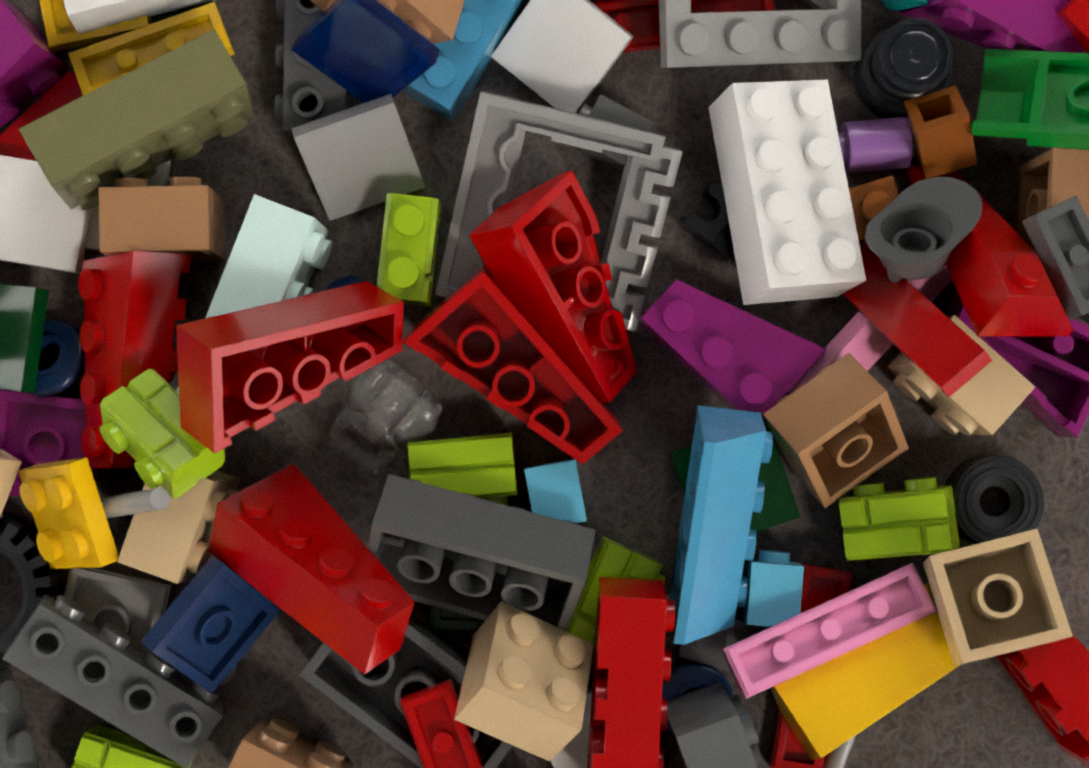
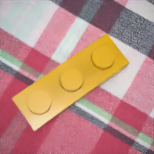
M215 2L68 53L83 96L215 29L229 55H235Z

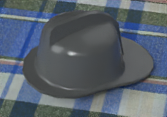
M952 177L924 179L902 191L883 211L869 222L866 228L865 239L869 248L879 256L882 265L887 269L888 278L891 282L896 284L904 278L915 280L929 278L942 270L948 262L953 249L974 229L981 218L982 201L977 190L965 181Z

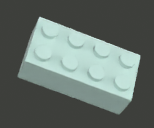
M254 194L205 318L314 293V289L308 287L314 269L322 270L329 258L332 248V241L327 239L329 230L315 217Z

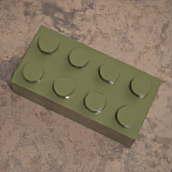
M215 29L19 128V131L50 185L67 206L73 209L80 205L82 210H88L99 205L98 187H115V179L143 178L148 180L157 172L155 167L173 158L175 161H182L192 157L202 149L203 142L218 134L221 137H228L241 131L247 126V119L254 116L247 84Z

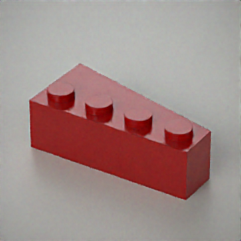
M133 250L83 261V270L78 281L79 293L84 300V322L80 328L79 341L85 358V375L81 380L80 394L85 404L86 428L82 432L81 448L85 457L88 458L90 468L135 467L134 463L136 460L126 450L117 454L103 439L99 430L100 426L103 425L100 404L102 399L122 386L127 387L132 379L149 368L154 369L167 383L171 382L175 377L176 372H178V354L172 345L175 320L185 319L187 301L185 298L177 297L180 273H190L191 254Z
M484 265L405 334L402 341L416 352H421L440 365L441 369L456 379L462 380L486 396L487 400L500 409H505L527 424V427L582 464H585L623 431L618 417L584 383L497 284Z
M368 281L176 325L181 428L215 454L232 444L230 437L249 427L257 431L275 421L274 413L296 401L304 405L321 396L320 391L336 379L341 378L344 381H348L401 352L403 344L404 301Z
M294 464L217 503L208 552L364 675L401 649L415 601Z
M599 577L587 768H664L663 747L659 746L660 731H666L668 706L667 699H662L663 682H670L671 650L664 649L665 631H674L675 600L666 598L663 580Z
M1073 635V637L996 656L1061 750L1089 767V651L1084 644Z

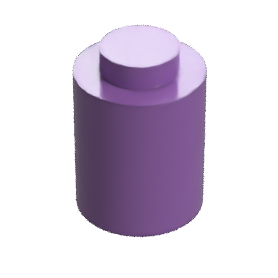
M907 117L842 122L838 136L846 173L901 169L910 166L913 145L911 127Z

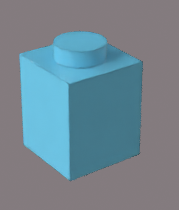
M576 459L524 468L532 513L561 521H570L576 525L577 523L587 521Z
M759 550L758 559L753 558V561L745 560L743 576L748 577V596L745 608H741L740 619L746 625L772 627L799 615L804 566L790 561L789 552L776 550Z

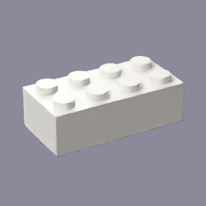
M828 79L732 83L708 108L743 305L838 297L866 281Z

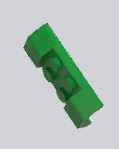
M985 49L981 92L976 120H973L972 135L1027 139V146L1089 150V53Z

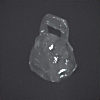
M388 358L351 378L350 384L352 389L348 405L335 417L329 430L330 448L360 474L377 473L392 461L401 446L407 444V442L421 441L436 429L442 405L422 383L396 362ZM352 424L361 436L379 447L377 458L374 459L342 430Z

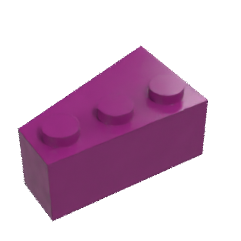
M0 0L1 127L18 116L20 105L33 95H44L61 79L59 75L68 69V66L58 53L48 46L47 39L34 22L6 0Z
M929 0L927 5L903 9L899 13L909 18L927 19L940 26L945 33L985 49L1084 52L1082 46L1057 14L1070 0Z
M676 280L638 320V324L729 409L759 412L762 415V419L764 418L763 414L774 407L827 351L826 348L679 280Z
M956 290L945 315L947 317L955 315L975 333ZM1071 319L1070 322L1074 331L1069 336L980 337L1035 386L1022 404L1056 437L1078 438L1089 415V326Z

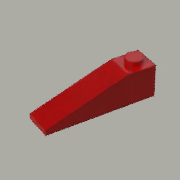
M911 166L907 171L911 185L925 179L921 166ZM958 170L950 174L936 176L952 177L965 181L972 186ZM978 192L982 201L981 218L974 229L953 249L946 263L977 337L1069 336L1074 329L1038 254Z
M570 170L500 206L469 234V237L497 284L602 403H609L637 373L622 313L613 310L606 281L613 279L609 263L601 264L593 235L600 233L596 215L573 171Z

